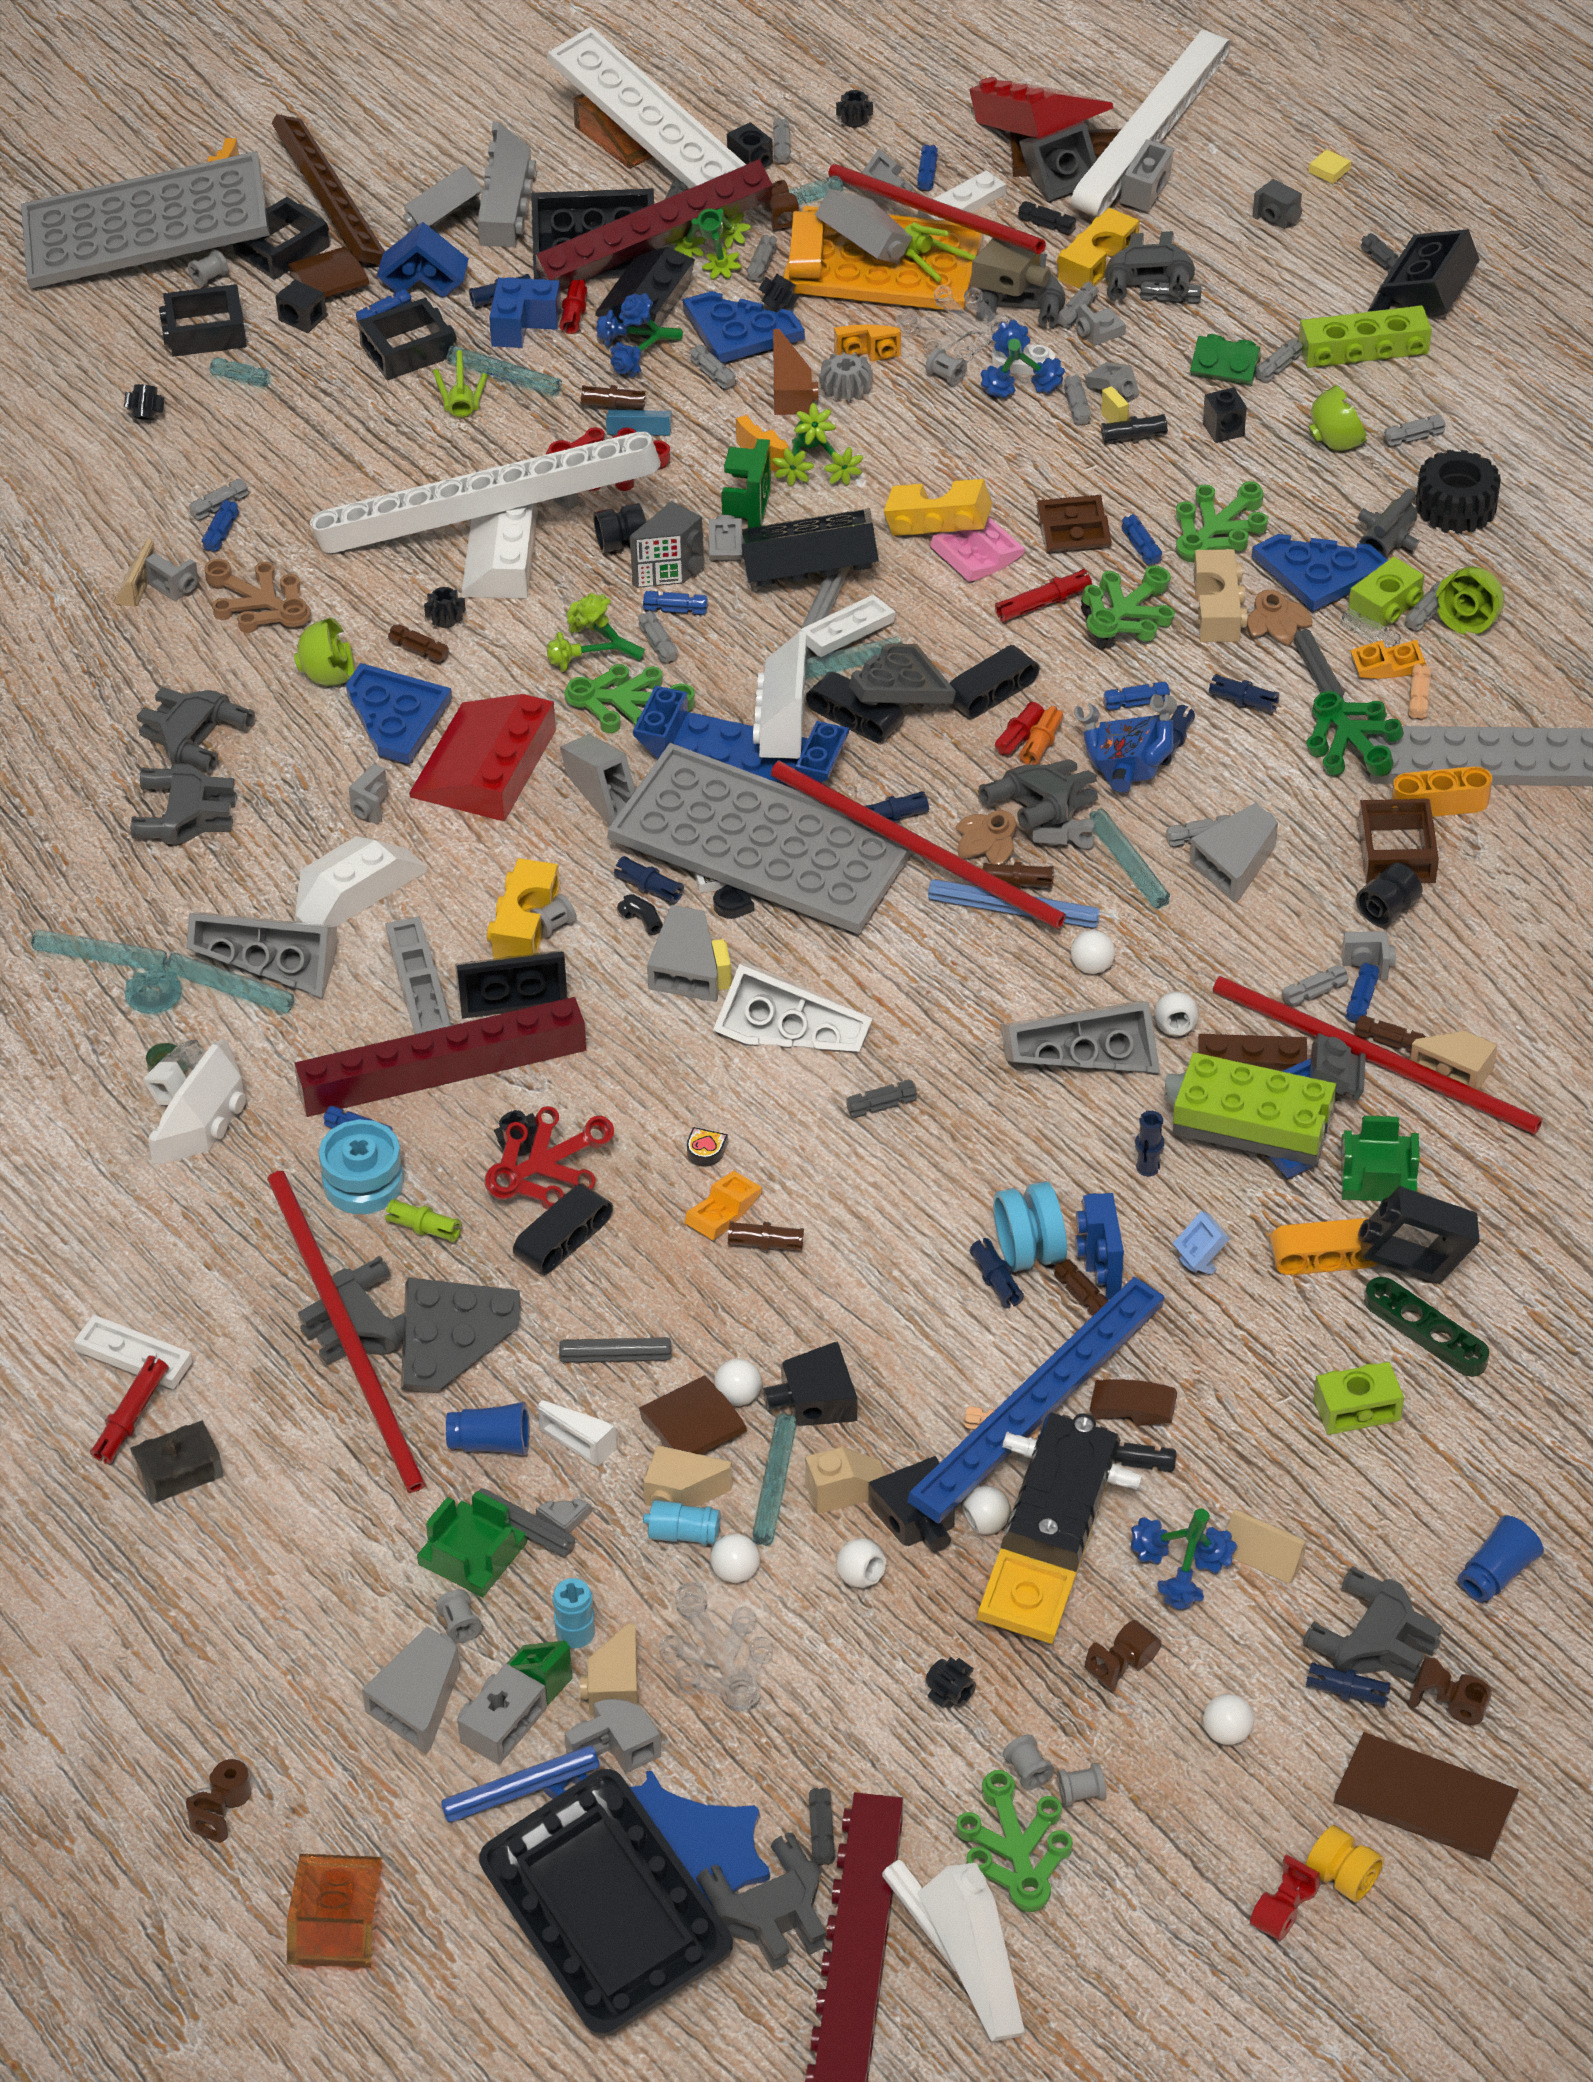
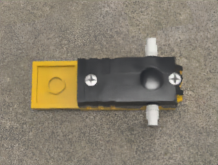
M1050 1412L1045 1418L1037 1440L1032 1437L1026 1438L1009 1432L1006 1433L1002 1448L1023 1454L1025 1458L1029 1457L1031 1460L1004 1533L1001 1548L982 1598L976 1620L1053 1644L1108 1483L1113 1486L1117 1484L1138 1491L1142 1474H1136L1130 1470L1120 1468L1121 1465H1115L1121 1441L1118 1433L1108 1431V1428L1096 1427V1421L1091 1415L1081 1413L1076 1415L1074 1419H1071L1070 1416L1064 1414L1061 1416Z

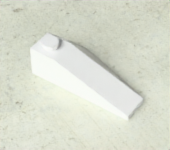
M743 961L738 966L713 1031L745 1044L859 1052L873 1018Z
M977 1863L947 1866L917 1893L991 2042L1020 2037L1025 2033L995 1899Z

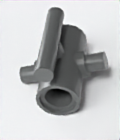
M1406 489L1398 499L1391 502L1382 514L1378 512L1372 513L1363 508L1357 519L1367 525L1368 531L1360 539L1359 543L1372 545L1384 557L1389 554L1394 546L1399 548L1403 546L1414 552L1420 541L1410 535L1409 528L1417 520V511L1411 504L1416 498V493L1412 489Z

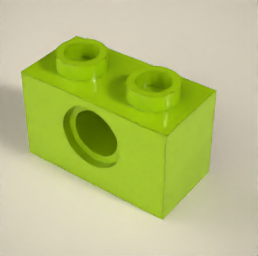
M1393 556L1351 588L1348 613L1379 632L1389 623H1394L1401 614L1414 607L1424 595V574Z
M1385 1362L1366 1364L1359 1368L1343 1371H1330L1316 1376L1313 1400L1326 1434L1331 1435L1401 1421L1404 1396L1391 1363Z

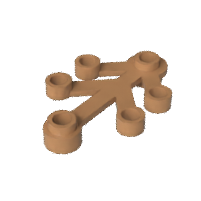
M213 559L206 563L204 567L206 581L213 588L221 589L228 587L246 597L237 599L219 598L215 600L212 608L216 619H229L234 611L269 608L272 610L259 613L252 611L240 613L237 618L240 631L244 633L256 631L259 624L281 622L288 627H299L310 620V607L303 599L298 597V593L301 590L298 576L287 574L280 579L281 592L286 595V599L283 601L275 597L273 586L275 568L271 562L264 561L255 566L256 579L260 582L261 589L232 575L230 563L224 559Z

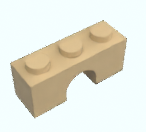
M1235 549L1195 550L1193 575L1195 596L1199 597L1198 628L1200 642H1240L1241 628L1247 627V609L1240 606L1244 605L1245 601L1244 585H1238V583H1242V563H1236Z

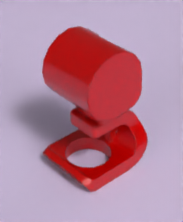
M1287 1854L1283 1859V1883L1278 1887L1276 1894H1270L1267 1891L1263 1893L1250 1918V1925L1278 1941L1285 1938L1296 1921L1298 1909L1295 1906L1298 1907L1302 1902L1314 1898L1320 1886V1873Z

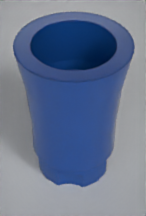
M525 1401L505 1406L463 1409L462 1412L447 1413L446 1443L448 1448L463 1449L464 1452L488 1451L519 1455L528 1454L530 1427L528 1408Z
M1509 1515L1501 1516L1489 1537L1466 1563L1465 1569L1459 1574L1458 1583L1460 1587L1467 1592L1470 1598L1477 1602L1489 1601L1494 1595L1499 1594L1525 1567L1543 1555L1544 1547L1540 1538L1520 1519Z

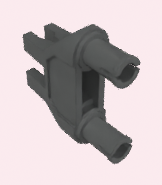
M1173 231L1161 232L1159 244L1143 245L1144 233H1131L1129 246L1115 254L1105 269V279L1109 283L1107 295L1110 299L1116 301L1117 293H1119V301L1124 299L1127 294V285H1141L1144 281L1155 282V284H1159V282L1170 283L1169 293L1178 298L1179 290H1181V297L1187 295L1189 290L1188 283L1195 275V266L1188 254L1173 244Z
M1040 254L1041 267H1046L1047 254ZM1052 274L1046 287L1043 288L1031 283L1020 296H1012L976 287L975 298L979 302L976 317L984 323L985 315L988 314L987 323H990L996 318L997 306L1040 309L1038 322L1046 327L1047 319L1049 318V327H1053L1058 323L1059 309L1065 304V292L1059 281Z
M161 687L155 694V700L162 703L157 711L144 707L137 715V721L144 723L139 729V734L163 745L171 764L186 763L207 773H211L213 771L212 768H216L218 753L201 748L199 745L214 727L224 721L246 731L249 729V726H252L255 718L254 710L231 703L228 696L220 692L204 690L183 694Z
M1070 759L1048 765H1023L1006 771L1002 779L980 785L978 793L980 800L986 806L1007 798L1022 802L1028 806L1019 809L1017 812L1019 824L1022 828L1028 830L1048 821L1053 824L1068 821L1071 819L1075 809L1098 800L1097 792L1090 788L1083 790L1087 784L1097 782V775L1087 770L1065 776L1067 773L1077 770V763Z
M175 763V765L171 766V769L142 767L140 772L141 790L170 789L167 811L162 815V818L132 816L130 824L131 838H162V841L166 844H182L203 832L231 831L233 818L230 816L231 807L236 806L237 794L234 792V778L206 776L192 765L186 763Z
M381 1256L353 1271L343 1268L332 1277L366 1353L376 1355L390 1353L400 1347L404 1326V1313L393 1319L384 1316L364 1291L391 1276L390 1270ZM321 1299L298 1312V1316L303 1322V1325L300 1326L301 1332L308 1341L317 1337L318 1343L322 1346V1349L319 1350V1355L327 1365L346 1356Z
M1352 1566L1343 1580L1342 1589L1372 1602V1605L1350 1636L1342 1637L1314 1621L1311 1624V1628L1309 1627L1305 1634L1303 1645L1333 1658L1336 1668L1347 1672L1348 1669L1356 1670V1674L1386 1671L1414 1684L1421 1668L1419 1665L1424 1659V1654L1419 1651L1433 1656L1440 1646L1441 1640L1437 1638L1441 1634L1443 1627L1414 1611L1401 1583L1393 1579H1385L1382 1582Z
M785 1833L786 1843L783 1837L779 1836L771 1844V1849L777 1855L786 1874L740 1894L732 1891L719 1865L711 1866L713 1875H710L709 1870L706 1868L696 1878L730 1934L736 1938L758 1945L772 1971L788 1965L786 1954L789 1953V1947L782 1933L794 1929L809 1955L824 1949L825 1946L822 1938L826 1937V1931L813 1909L822 1870L817 1863L808 1861L794 1833Z

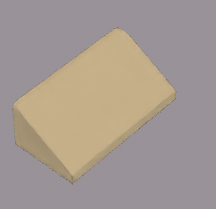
M152 539L146 540L133 559L114 599V604L131 607L138 605L148 584L145 559L155 553Z
M1235 1509L1233 1511L1227 1531H1230L1232 1535L1231 1540L1238 1547L1232 1558L1285 1583H1292L1303 1566L1306 1541L1240 1510Z

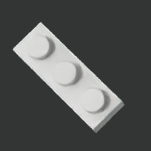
M985 170L939 195L934 200L972 213L1005 195L1006 184ZM918 210L919 218L943 220Z
M873 594L800 629V631H806V646L822 657L893 623L896 612Z
M94 1314L73 1342L75 1351L135 1375H138L146 1362L147 1356H155L154 1363L159 1358L169 1366L168 1372L165 1373L159 1384L173 1390L193 1362L192 1354L189 1351Z

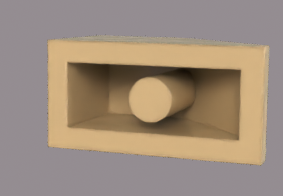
M1465 1030L1415 1039L1412 1043L1410 1060L1479 1090L1494 1069L1497 1044Z
M657 1445L643 1481L645 1505L652 1506L653 1500H661L697 1507L730 1492L733 1486L732 1462Z
M845 1447L805 1456L806 1487L817 1514L869 1501V1482L885 1476L880 1460Z
M635 1623L626 1624L588 1658V1675H580L581 1700L589 1699L590 1715H594L593 1703L607 1699L626 1700L638 1706Z

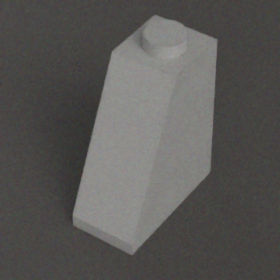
M464 164L404 206L406 214L403 215V218L411 230L421 222L432 228L476 200L480 196L482 188Z
M829 188L815 213V216L880 260L898 264L913 238L873 200Z
M587 734L560 746L568 778L610 826L636 790L626 754Z
M1255 802L1191 838L1189 863L1235 903L1241 899L1276 847L1278 822L1271 813L1266 812Z
M675 905L670 906L647 964L648 989L717 1002L718 973L705 911Z
M427 1626L362 1689L365 1712L425 1755L432 1748L460 1670L456 1643L448 1635L443 1633L439 1635Z

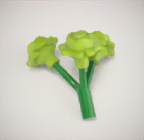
M589 593L587 597L573 602L570 605L569 611L566 612L567 623L569 624L568 631L570 633H580L587 627L591 631L596 630L611 642L580 646V643L570 644L568 640L564 639L562 632H557L555 640L547 644V657L551 665H557L560 667L561 672H565L572 657H580L582 653L616 649L640 661L645 649L618 636L608 623L609 618L605 615V612L611 600L606 598L605 594L597 596L594 593Z

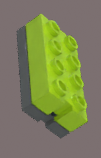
M1193 1052L1186 1072L1178 1075L1172 1073L1166 1076L1165 1101L1174 1107V1135L1317 1166L1324 1143V1133L1327 1134L1334 1113L1336 1083Z

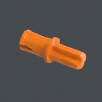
M1050 706L1049 709H1046L1038 724L1031 727V735L1019 753L1020 759L1025 764L1030 765L1034 758L1032 765H1038L1047 747L1054 743V734L1064 718L1063 712L1058 710L1057 707Z

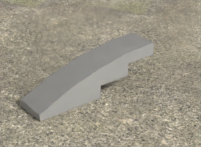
M420 916L385 923L393 961L414 1033L418 1034L451 1026L436 966L433 964Z

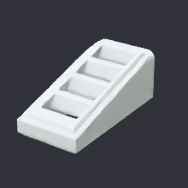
M544 1400L538 1404L539 1430L593 1465L599 1466L615 1451L617 1439L616 1427L614 1425Z

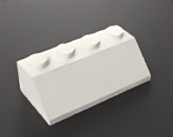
M538 503L471 519L462 597H528Z
M799 631L765 660V672H758L753 744H760L759 757L800 758L805 700L806 631Z

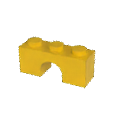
M1107 208L1099 217L1093 220L1092 224L1083 233H1079L1066 249L1060 251L1056 262L1058 266V280L1078 289L1086 282H1091L1093 286H1097L1105 278L1106 256L1113 257L1119 251L1129 246L1131 233H1139L1140 220L1112 208Z
M984 479L953 481L949 492L936 499H928L923 484L892 486L884 508V514L893 536L979 530L985 528L993 503Z
M518 858L513 872L508 871L505 880V895L499 896L496 904L497 917L495 921L489 922L487 929V942L492 943L493 957L502 958L538 953L543 938L541 914L530 913V910L543 908L553 902L554 897L558 895L560 890L558 864Z

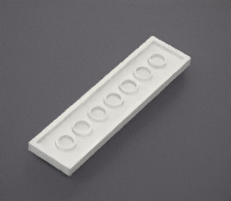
M593 27L587 28L548 52L547 61L673 175L681 182H684L689 189L746 165Z

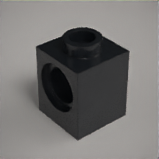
M749 122L727 133V148L745 164L760 159L764 168L773 164L772 139L754 124Z
M294 280L276 295L278 320L303 332L309 333L327 317L324 292L302 282Z
M1234 387L1205 394L1203 425L1215 443L1245 436L1247 406Z

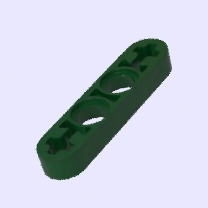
M1377 1277L1368 1282L1364 1303L1370 1312L1457 1372L1470 1377L1479 1376L1485 1372L1488 1365L1489 1349L1483 1341L1394 1280L1387 1277ZM1414 1311L1422 1318L1412 1322L1405 1320L1402 1317V1313ZM1441 1331L1448 1333L1451 1336V1340L1438 1342L1431 1335Z

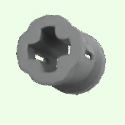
M216 249L211 251L208 257L198 262L193 260L188 263L189 274L194 283L199 287L207 285L208 280L218 275L225 276L229 273L225 257Z
M939 347L934 349L929 355L925 369L928 374H937L947 379L948 384L956 386L966 374L967 362L962 358L955 359L947 355L946 351Z
M562 894L556 895L553 902L543 908L530 910V913L541 914L542 937L544 938L549 937L552 934V930L562 924H571L576 920V913L571 902Z
M456 1589L439 1597L436 1601V1610L440 1616L445 1618L448 1625L447 1635L455 1643H463L475 1638L480 1633L482 1624L480 1619L473 1615L470 1609L468 1592Z
M1029 1734L1014 1739L1003 1751L1004 1759L1015 1766L1021 1776L1020 1783L1026 1790H1032L1047 1783L1052 1778L1055 1770L1050 1761L1043 1759L1037 1750L1038 1742L1033 1735Z
M1098 1762L1092 1763L1088 1769L1066 1772L1064 1769L1057 1771L1058 1789L1065 1807L1071 1806L1072 1802L1092 1797H1096L1098 1800L1106 1798L1105 1781Z

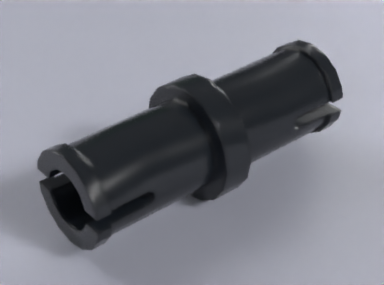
M1165 414L1139 419L1136 416H1131L1126 421L1101 424L1104 444L1128 439L1136 442L1140 441L1141 437L1165 435L1168 431Z

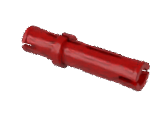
M1082 569L1063 578L1054 577L1049 580L1050 583L1010 599L995 603L998 618L1001 617L1000 621L1004 623L1048 604L1065 602L1067 597L1082 592L1086 586L1092 585L1090 575L1087 574L1085 569Z
M147 1356L146 1362L114 1414L107 1416L105 1420L106 1427L94 1447L90 1450V1454L101 1462L104 1457L103 1462L105 1464H112L113 1458L126 1437L129 1438L133 1435L135 1422L163 1376L169 1370V1366L158 1358L157 1362L154 1363L155 1356Z

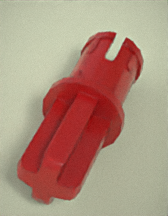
M582 279L570 282L567 297L562 301L563 314L559 327L564 331L566 323H568L567 334L578 332L581 315L586 310V303L584 301L587 287Z
M1029 702L1017 718L1014 717L1009 720L1007 729L995 741L994 747L998 749L1000 755H1011L1022 741L1029 739L1031 727L1038 724L1045 711L1040 704Z

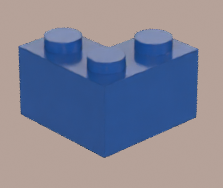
M421 222L383 253L377 277L395 292L402 289L407 290L417 281L421 280L443 298L463 283L469 258L427 224Z
M498 277L489 316L491 345L493 347L523 348L527 328L557 330L562 310L560 281Z

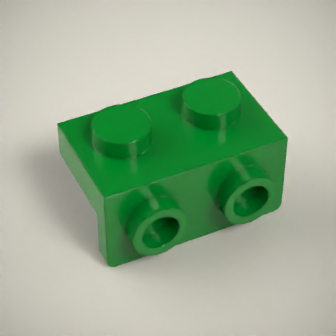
M1208 334L1207 337L1198 336L1190 373L1193 376L1252 386L1257 364L1261 360L1260 346H1256L1254 342L1249 340L1227 341L1224 337L1215 334Z

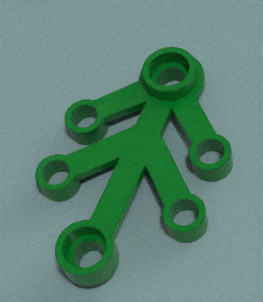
M1325 691L1320 693L1314 699L1312 707L1317 723L1312 736L1306 742L1310 755L1320 757L1328 752L1329 746L1326 735L1331 723H1333L1338 729L1329 754L1323 759L1325 770L1329 775H1338L1345 770L1346 765L1343 755L1348 741L1364 756L1367 770L1376 777H1383L1389 774L1394 764L1390 749L1383 745L1374 746L1363 734H1383L1385 740L1394 742L1401 739L1404 735L1401 722L1398 719L1384 721L1387 713L1384 703L1381 701L1369 703L1345 702L1337 692ZM1346 715H1366L1367 720H1350Z

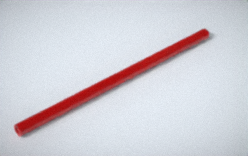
M833 164L829 168L828 175L834 180L1036 254H1041L1045 250L1046 242L1039 237L838 164Z
M778 761L773 766L771 771L772 777L1056 929L1063 925L1066 914L785 763Z
M1219 976L1215 981L1213 992L1315 1038L1318 1033L1327 1037H1336L1351 1047L1352 1054L1359 1056L1362 1052L1366 1054L1365 1060L1529 1133L1536 1135L1541 1127L1543 1120L1541 1117L1227 978Z
M284 1171L273 1172L267 1178L397 1470L407 1492H417L425 1486L423 1477Z

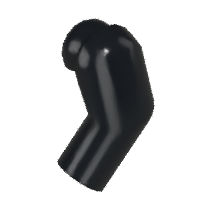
M634 894L624 896V900L620 901L617 905L619 913L625 916V918H631L634 914H637L641 918L648 934H659L663 923L655 906Z

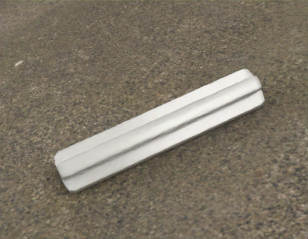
M901 1860L893 1862L884 1869L882 1877L950 1967L956 1971L917 1893L922 1889L921 1885Z

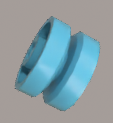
M358 1119L348 1121L331 1129L321 1140L318 1154L322 1170V1183L325 1196L334 1207L347 1213L364 1215L381 1211L388 1206L392 1199H397L401 1194L404 1177L400 1146L397 1136L388 1126L372 1120Z
M1043 1181L1027 1185L1024 1197L1016 1188L996 1191L993 1196L996 1232L1004 1260L1008 1262L1012 1272L1031 1269L1036 1256L1044 1265L1064 1262L1067 1256L1065 1226L1059 1201L1050 1182Z

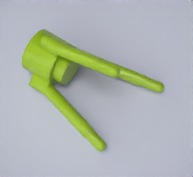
M915 222L904 229L913 237L904 255L912 258L937 282L942 280L941 276L918 254L926 253L930 250L931 246L971 261L976 257V255L935 240L930 236L931 234L948 237V231L922 226Z
M457 350V384L452 387L449 394L439 370L434 369L433 374L444 401V410L450 411L456 417H466L472 414L473 410L477 411L479 409V399L488 373H482L473 394L470 387L464 384L462 350Z

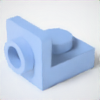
M1201 1211L1172 1244L1182 1254L1179 1259L1189 1270L1195 1273L1199 1270L1212 1275L1217 1268L1212 1264L1211 1260L1230 1238L1209 1213Z

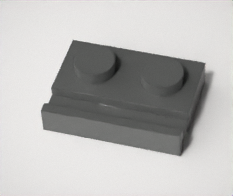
M1318 1033L1312 1043L1310 1078L1336 1083L1337 1093L1343 1095L1345 1091L1353 1094L1352 1100L1358 1101L1364 1091L1366 1054L1362 1052L1359 1056L1352 1054L1351 1047L1347 1046L1342 1040Z

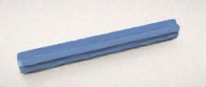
M937 879L931 880L929 885L928 897L931 900L1033 917L977 886ZM1035 897L1065 913L1064 923L1090 928L1098 926L1100 909L1097 907Z

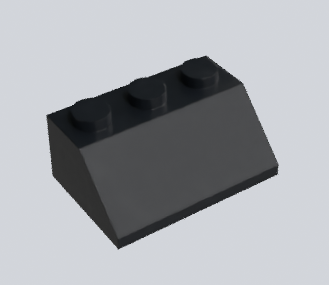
M1469 229L1414 234L1380 286L1381 292L1404 307L1422 305L1426 315L1440 316L1447 313L1480 261Z
M669 247L635 256L598 307L595 316L607 315L608 311L612 309L618 322L623 323L619 315L622 311L621 305L626 297L632 294L641 295L647 293L649 299L653 302L650 308L651 320L661 327L689 287L695 259ZM641 323V325H639V326H636V325H630V326H628V327H637V328H647V329H651L647 324H642V323ZM639 335L645 339L651 337L649 335Z
M562 950L455 963L462 1019L503 1014L568 998L565 956Z

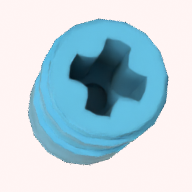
M653 1500L650 1514L644 1513L643 1523L649 1524V1539L679 1542L680 1540L708 1546L709 1544L714 1545L718 1540L721 1512L710 1506L702 1508L686 1506L683 1503Z
M568 1578L561 1581L553 1593L555 1633L558 1641L565 1640L570 1648H581L588 1645L595 1635L594 1611L591 1607L592 1592L584 1581L577 1578Z

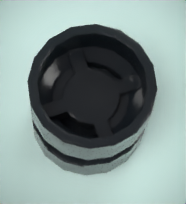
M640 503L622 506L618 513L613 509L594 512L593 514L595 534L602 553L621 550L623 544L630 548V536L646 523Z
M1392 863L1357 893L1356 902L1362 915L1375 926L1387 927L1401 915L1402 911L1408 910L1422 897L1423 888L1419 878L1409 867L1401 863Z

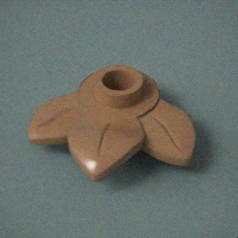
M1275 590L1260 592L1254 602L1255 609L1247 618V627L1253 638L1268 632L1286 646H1290L1293 642L1297 627L1309 628L1313 624L1310 613L1303 605L1286 600L1283 594Z
M997 810L988 815L972 814L962 819L956 825V830L963 835L958 845L959 857L967 859L986 853L990 864H1004L1014 851L1012 838L1017 829L1014 816L1007 811ZM1004 823L1000 827H994L997 824Z

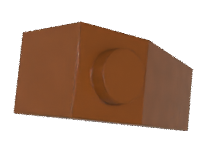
M773 329L774 415H794L798 411L809 414L812 401H818V382H812V369L780 329Z

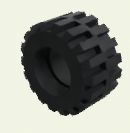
M1447 450V453L1439 452L1434 454V458L1429 457L1426 459L1425 464L1421 465L1416 495L1417 512L1421 513L1420 517L1424 521H1430L1429 525L1434 528L1440 527L1442 531L1446 532L1449 530L1455 531V533H1462L1463 531L1473 532L1476 531L1477 527L1483 528L1487 526V522H1491L1494 519L1497 511L1501 481L1496 465H1491L1492 461L1488 458H1481V454L1475 452L1473 454L1468 453L1467 450Z

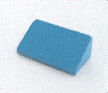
M608 410L606 415L607 434L617 435L620 429L628 427L636 432H647L650 435H670L672 411Z

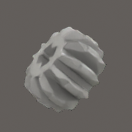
M843 351L842 355L839 356L831 354L830 359L823 360L821 373L819 374L821 389H824L827 397L834 396L836 402L841 399H846L850 402L852 398L861 400L863 394L869 393L871 380H873V370H871V365L867 362V357H858L856 352L849 355Z

